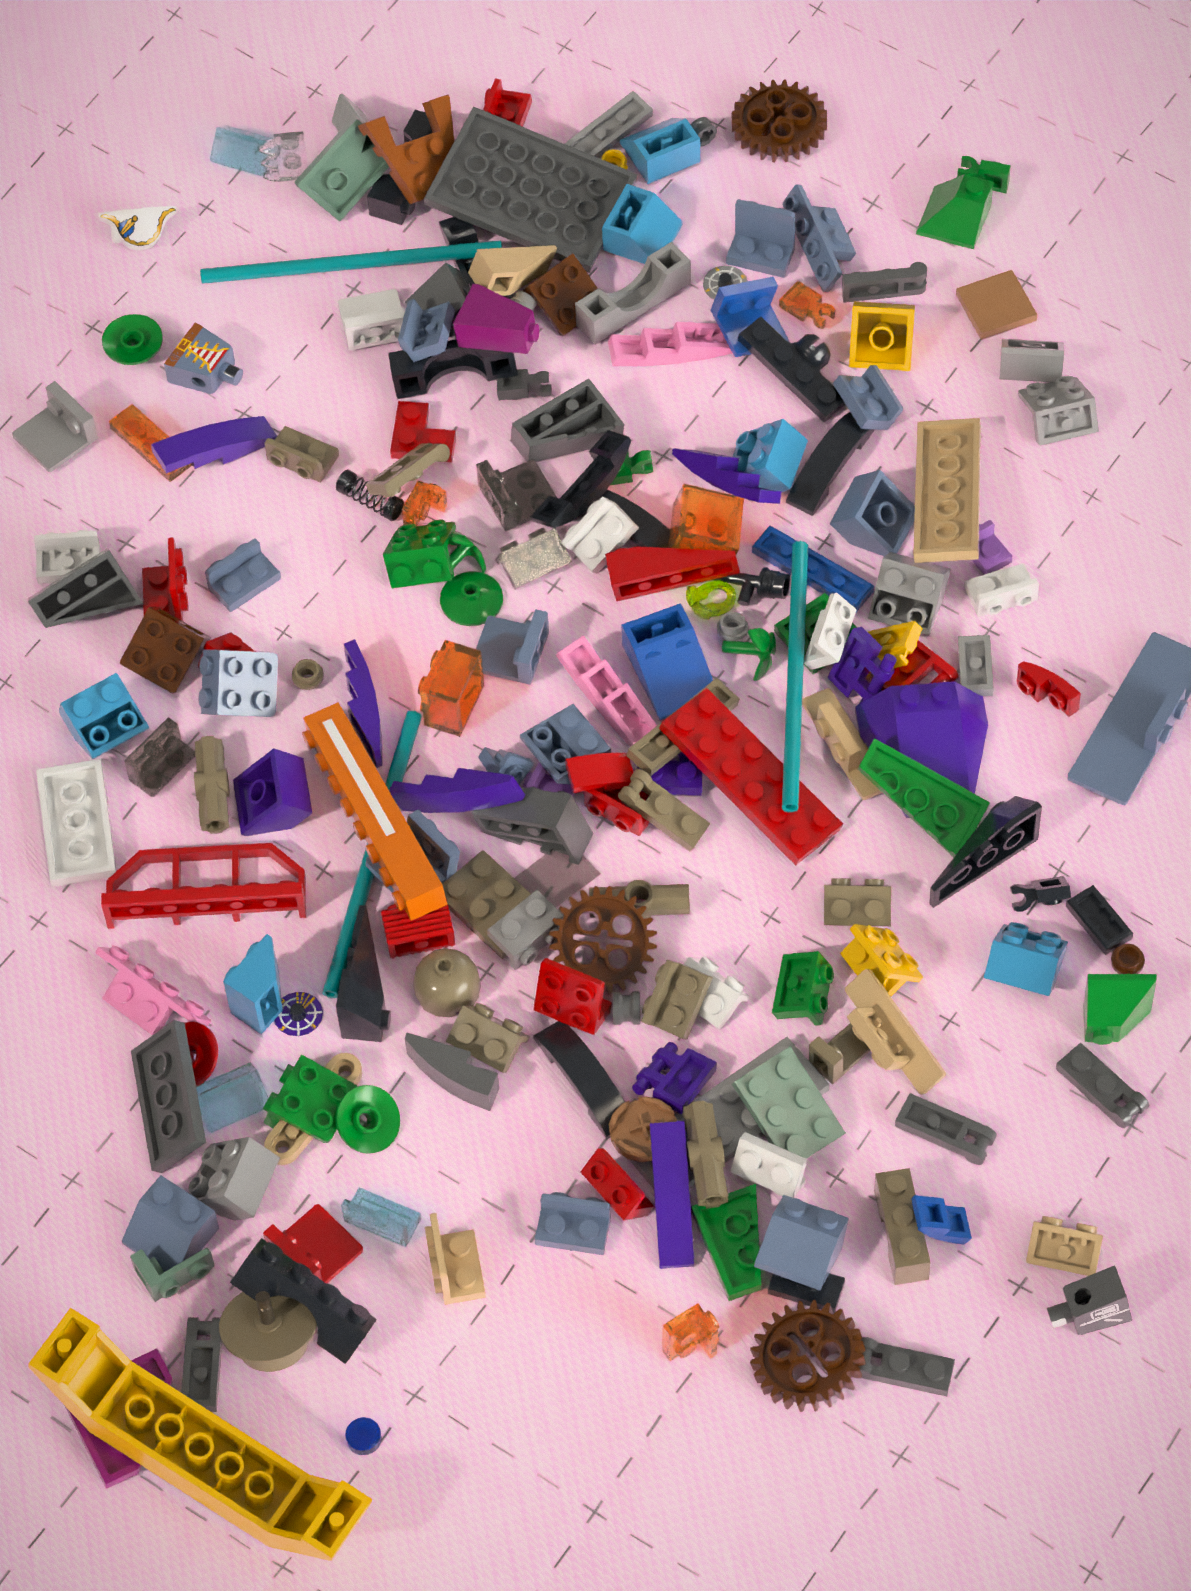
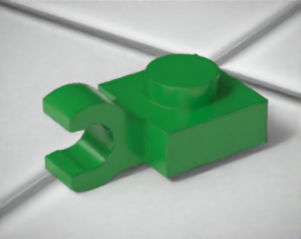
M962 156L961 167L969 169L958 168L957 177L966 174L993 181V191L1007 194L1011 165L982 159L979 165L973 157Z
M651 450L639 451L632 457H629L628 452L611 485L632 483L633 474H649L654 472Z

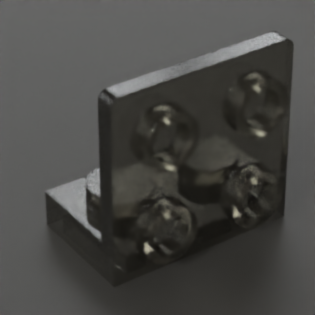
M533 459L501 473L498 469L493 470L488 460L476 464L478 487L504 531L531 521V515L549 495L557 497L538 464Z

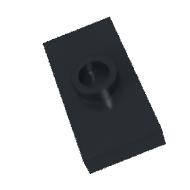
M1094 885L1066 901V908L1105 955L1133 939L1134 933Z
M829 1273L821 1290H817L773 1274L768 1287V1294L797 1303L802 1301L807 1306H810L812 1301L816 1300L821 1310L828 1302L831 1304L834 1313L837 1310L846 1278Z

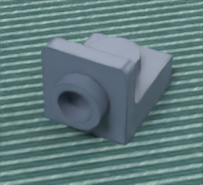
M484 747L478 756L487 772L513 775L519 785L534 766L531 759L502 749L496 751Z

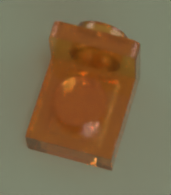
M418 480L402 508L403 525L415 524L418 526L420 520L424 521L427 518L430 508L445 512L447 508L446 491L436 484H427Z

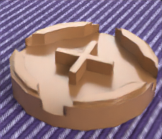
M647 1096L638 1097V1100L632 1102L628 1100L622 1103L613 1113L609 1123L611 1143L616 1151L628 1160L637 1162L652 1161L650 1123L677 1122L673 1110L660 1099Z

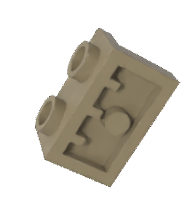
M287 426L283 427L275 440L267 438L264 443L267 460L273 465L285 467L296 472L302 478L313 479L320 483L339 457L338 448Z
M667 959L665 964H662L656 973V986L652 996L650 995L643 1004L642 1014L644 1015L641 1022L687 1040L713 977L680 962Z

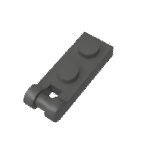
M914 262L907 268H887L878 271L842 274L843 303L923 294L926 291L927 266L923 262Z
M1081 1042L1056 1064V1070L1120 1128L1125 1129L1133 1122L1132 1117L1137 1113L1142 1114L1150 1106L1143 1094L1138 1091L1135 1092ZM1121 1099L1127 1103L1124 1107L1117 1105Z
M909 1093L895 1120V1127L964 1156L975 1165H982L987 1157L986 1149L988 1146L993 1145L997 1137V1133L992 1128L912 1093ZM967 1135L975 1137L974 1144L965 1141Z
M188 1317L181 1393L209 1411L217 1412L222 1340L219 1333L220 1317H213L212 1321H200L199 1317ZM199 1335H210V1340H198Z
M862 1337L860 1340L864 1342L866 1351L861 1353L864 1355L866 1365L858 1366L863 1379L945 1397L948 1396L955 1359L878 1343L869 1337ZM871 1357L882 1359L881 1365H872L870 1363Z

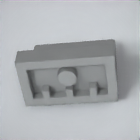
M1061 376L1054 382L1045 384L1039 382L1031 383L1026 388L1018 390L1019 398L1032 412L1035 440L1039 446L1099 432L1095 397L1077 377Z
M56 381L45 387L48 397L46 404L48 407L12 432L13 438L47 472L54 471L98 439L93 416Z

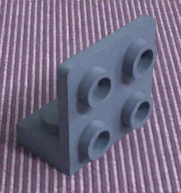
M737 199L735 203V235L726 256V264L784 278L795 251V213L784 208H775L758 204L754 201Z
M535 609L532 620H527L525 624L488 616L471 660L470 670L531 685L549 636L548 612Z

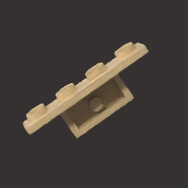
M826 688L803 698L802 705L815 724L819 736L825 740L833 758L840 764L861 799L867 800L883 793L858 770L861 761L868 751L866 743H863L859 732L832 690Z
M863 970L845 987L846 994L857 1007L847 1016L853 1025L852 1030L854 1034L866 1043L872 1052V1059L879 1067L885 1069V1071L902 1069L918 1093L921 1095L926 1094L946 1076L945 1070L872 970Z

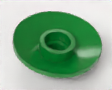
M141 314L124 315L113 320L105 328L102 335V346L105 354L114 362L123 365H138L149 361L160 351L163 343V334L159 324L152 318Z
M477 571L463 572L455 575L451 581H447L440 593L441 609L445 616L456 624L463 626L485 624L488 616L496 617L503 605V591L499 583L488 574Z
M362 1085L348 1091L340 1100L336 1110V1127L341 1139L351 1149L364 1154H373L385 1150L394 1142L400 1128V1112L395 1100L388 1092L374 1085ZM361 1114L367 1119L365 1127L360 1124L359 1117Z

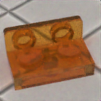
M699 1303L662 1325V1352L669 1362L678 1356L681 1359L689 1356L696 1350L697 1344H700L710 1359L715 1357L719 1341L718 1329L720 1328L715 1316L709 1310L704 1312Z

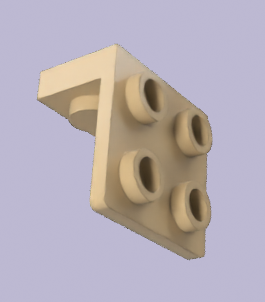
M437 1213L429 1214L431 1226H425L424 1228L435 1293H443L445 1305L486 1298L474 1229L440 1235Z

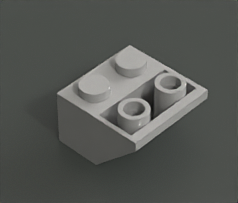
M889 552L882 559L868 619L892 626L916 621L923 628L921 634L929 636L944 599L951 568L929 562L915 563L914 558Z
M251 1137L212 1143L202 1154L201 1166L197 1175L188 1186L189 1194L213 1209L218 1216L233 1221L254 1218L280 1157Z

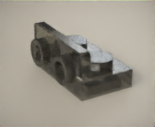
M545 527L540 528L528 535V541L519 545L517 540L500 548L501 553L495 558L497 565L502 564L514 590L572 562L566 548L561 544L562 540L556 528L546 531Z
M168 717L124 760L128 779L150 797H154L195 757V750L182 741L178 723Z

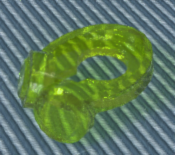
M709 581L696 588V585L688 586L686 600L689 606L692 607L691 609L695 615L701 619L710 620L711 617L721 616L734 607L736 591L727 582ZM714 590H722L727 595L725 601L721 603L710 602L705 605L700 603V601L707 599L710 592Z

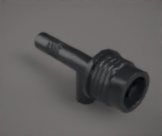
M768 567L762 568L759 576L739 573L711 580L742 586L737 603L742 606L750 605L754 588H757V596L760 599L765 597L770 599H786L790 589V575L770 570Z

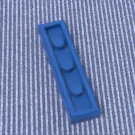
M769 525L752 545V553L791 575L792 545L797 540ZM808 547L807 585L822 594L826 593L829 597L831 594L838 593L856 609L857 613L873 594L874 585Z

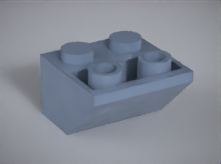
M574 703L520 734L522 742L557 784H571L565 764L566 758L611 753L610 746Z

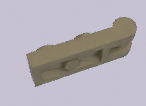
M422 443L367 482L365 485L369 494L381 495L385 498L397 495L401 492L403 485L420 478L424 474L423 471L433 463L446 462L449 459L450 450L445 444L433 445L431 443Z
M636 769L630 777L631 783L628 786H624L619 792V799L690 852L711 823L654 782L647 772ZM641 790L649 795L645 801L639 796Z

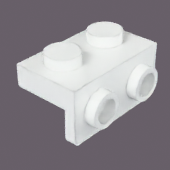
M78 530L76 532H47L34 535L37 583H53L99 554L101 547L97 531Z
M838 593L831 594L826 608L820 611L804 658V664L811 670L838 663L845 646L856 609Z
M688 956L684 962L685 965L713 977L698 1014L716 1028L722 1029L741 1001L747 1002L750 998L743 991L745 985L730 975L725 978L717 972L719 966L705 956H702L701 959Z
M744 1132L739 1139L730 1172L741 1176L745 1181L766 1187L779 1196L787 1195L794 1198L805 1184L806 1178L803 1177L808 1159Z

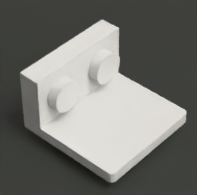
M397 289L338 300L349 351L398 341L405 310L404 307H401Z

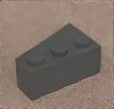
M588 378L513 422L510 441L525 461L530 464L589 450L607 430L623 434L625 424Z
M106 548L27 598L28 603L45 628L144 604L109 548Z
M521 787L525 793L522 801L493 808L473 810L471 813L481 831L485 834L520 846L523 840L541 846V853L550 855L553 850L568 855L569 862L579 865L594 834L573 796L564 791L550 792L536 787Z

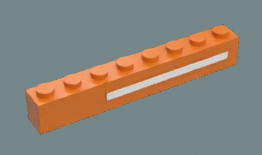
M339 702L303 717L306 731L302 732L304 741L309 750L315 748L317 754L314 756L321 772L327 771L330 776L327 777V780L334 795L340 793L343 798L340 799V804L346 817L353 816L355 822L352 824L360 841L364 839L367 841L368 845L365 848L373 864L378 862L381 866L378 871L385 887L392 886L395 891L391 894L398 910L402 911L405 909L412 921L447 905L441 881Z

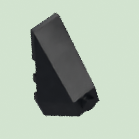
M1014 796L1006 802L1000 801L932 884L930 887L929 904L933 908L1036 842L1039 838L1041 804L1019 796Z
M360 905L352 935V946L356 948H348L347 969L342 971L336 1011L342 1039L382 1042L383 1031L390 1028L391 1010H386L367 906Z

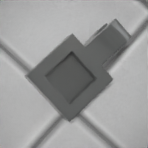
M518 369V376L497 379L498 401L529 398V392H533L540 397L552 395V385L541 384L549 383L548 371L529 374L528 369Z

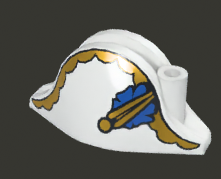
M177 205L98 213V218L110 226L112 243H122L129 249L143 251L152 248L158 243L165 223L177 213Z

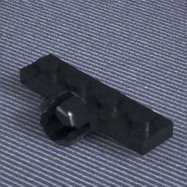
M760 316L739 333L738 341L823 422H826L846 405L835 386L820 372L830 360L831 353L825 342H822L815 348L813 344L820 339L815 334H805L797 342L790 343Z

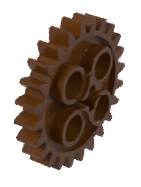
M772 79L771 86L767 87L763 82H760L759 90L749 87V95L741 93L740 102L734 103V111L731 113L732 132H735V141H741V149L749 147V155L751 156L759 152L760 160H764L769 155L773 163L781 156L785 163L788 162V156L790 155L799 160L801 151L810 155V146L818 148L819 140H824L825 131H827L828 119L827 110L824 109V101H818L817 92L809 95V86L801 90L798 89L797 81L792 86H788L786 79L782 81L781 85H777L775 80Z
M594 886L592 896L589 897L584 890H581V901L578 902L570 896L568 901L571 908L559 907L558 910L564 918L552 919V923L559 927L558 931L548 933V936L557 939V943L550 945L548 948L549 950L559 952V955L553 961L563 962L567 967L602 980L605 983L608 995H612L613 985L617 984L623 992L626 990V979L634 985L638 983L634 974L636 971L644 975L647 973L642 963H653L654 961L647 954V951L657 949L658 945L649 942V938L657 935V931L647 930V926L654 919H643L641 915L647 907L642 906L636 909L634 907L637 899L636 896L627 902L624 900L625 890L623 889L616 897L612 896L611 886L607 887L604 895H601L598 887ZM591 913L596 917L597 927L594 930L586 931L581 928L579 917L582 914ZM624 917L630 922L631 929L628 934L619 935L613 930L612 923L615 918ZM601 932H606V938L628 940L633 945L625 947L607 944L602 950L599 949L598 942L577 941L573 939V935L580 934L599 937ZM586 946L592 950L593 960L591 963L581 964L576 960L575 951L578 947ZM614 950L622 951L627 959L626 965L618 969L612 967L608 961L610 952Z
M816 1300L812 1301L809 1309H805L802 1301H798L796 1311H792L788 1305H785L784 1316L781 1317L775 1312L771 1313L774 1323L771 1325L762 1322L761 1325L765 1334L754 1335L755 1341L759 1345L750 1347L754 1359L750 1360L753 1371H756L753 1374L757 1383H761L760 1387L764 1395L771 1393L770 1396L773 1403L776 1404L783 1398V1404L787 1410L794 1402L797 1403L799 1412H803L806 1404L811 1403L813 1410L816 1412L821 1401H824L830 1408L832 1407L831 1397L834 1395L841 1400L845 1399L842 1392L844 1387L850 1390L855 1389L851 1377L862 1378V1373L858 1366L866 1365L864 1355L861 1354L866 1351L864 1342L860 1341L862 1339L860 1329L855 1328L852 1317L845 1319L843 1309L840 1308L833 1313L831 1304L828 1302L822 1310L819 1309ZM810 1330H819L813 1336H804ZM793 1334L799 1340L805 1352L810 1357H815L817 1366L828 1375L827 1377H822L816 1371L814 1364L805 1354L801 1355L798 1345L788 1337L789 1335ZM782 1351H791L786 1357H776ZM832 1354L840 1355L834 1361H826V1358ZM804 1375L812 1376L806 1382H797V1380Z

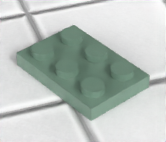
M791 1046L731 1083L768 1142L807 1159L846 1134Z

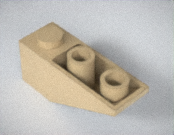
M551 245L477 249L468 273L475 284H479L502 296L511 295L548 271L557 247Z

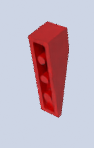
M636 546L620 548L605 554L616 602L740 573L735 551Z

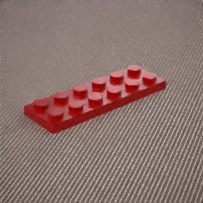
M708 688L704 689L662 721L659 729L795 866L841 830L844 823L800 780L798 810L786 812L782 809L783 763Z

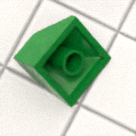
M964 174L934 186L916 230V235L974 250L992 205L993 181Z
M1088 974L1083 1002L1084 1042H1094L1098 1045L1119 1042L1148 1016L1152 1010L1157 974Z

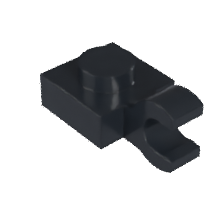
M1064 876L1031 881L1029 885L1014 884L1010 886L1012 894H1024L1022 901L1011 903L1013 910L1016 912L1027 910L1036 900L1044 905H1057L1062 903V899L1071 898L1070 885Z

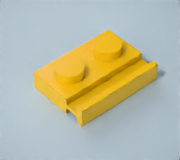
M916 621L871 630L868 633L882 646L877 657L882 661L885 654L895 656L897 661L893 668L908 664L909 661L906 657L908 654H912L916 648L923 628Z

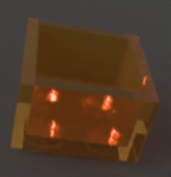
M683 483L672 507L668 548L735 551L737 555L740 548L744 498Z
M444 640L440 651L435 650L432 655L431 669L428 675L423 676L419 682L417 692L421 696L420 711L423 712L424 726L460 737L485 686L482 656L480 650Z

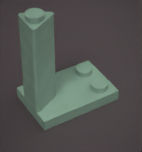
M343 93L339 94L331 121L338 130V134L294 182L297 187L339 222L389 168L382 156L378 158L372 149L375 145L369 136H363L359 130L358 125L369 122V119Z

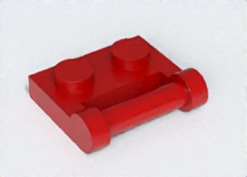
M918 640L912 654H908L906 657L909 661L908 664L894 668V674L890 681H886L881 690L883 691L890 686L918 684L932 670L939 675L930 683L955 682L959 678V674L954 667Z

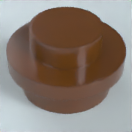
M1123 944L1117 947L1111 955V966L1118 974H1139L1144 968V954L1134 944Z

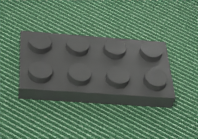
M173 1020L131 1050L151 1171L163 1173L206 1143L185 1023Z

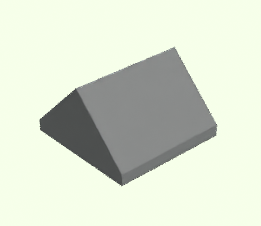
M1002 338L999 380L1056 381L1057 378L1062 376L1064 342Z

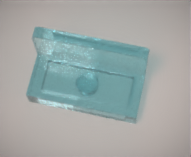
M229 125L218 126L215 131L210 161L258 176H265L270 153L279 152L281 140Z
M251 1062L196 1087L201 1116L210 1133L262 1111L269 1098L259 1072Z
M358 1187L351 1201L344 1199L341 1204L344 1222L403 1247H407L422 1219L420 1212Z

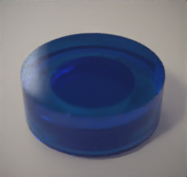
M360 1417L353 1420L346 1428V1442L353 1453L369 1455L379 1448L382 1441L381 1430L373 1419Z

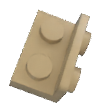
M1042 1216L1041 1222H1033L1026 1263L1086 1276L1096 1273L1103 1235L1097 1234L1098 1227L1077 1223L1076 1229L1062 1227V1219Z

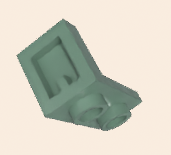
M208 1248L201 1250L166 1272H163L155 1257L148 1259L142 1249L130 1255L134 1271L154 1302L161 1298H169L175 1295L183 1285L192 1280L202 1279L215 1266L212 1253Z

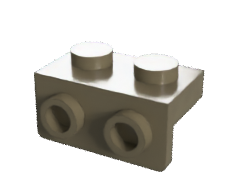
M831 878V884H824V925L853 926L858 924L891 927V886L884 885V879H864V885H851V878Z
M476 1003L475 1006L463 1005L445 1042L454 1047L470 1051L471 1056L502 1073H507L521 1043H527L530 1036L522 1032L523 1026L508 1018L501 1021L494 1017L495 1011L481 1003Z

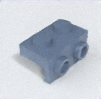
M415 299L407 302L398 342L401 349L407 352L413 362L430 356H437L446 350L455 309L450 302L426 310H422Z

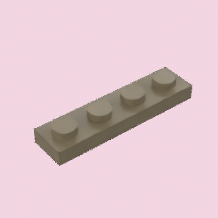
M717 678L695 695L697 696L704 689L708 688L730 711L738 706L740 700L735 693ZM661 723L632 745L626 755L650 776L681 752L659 729Z

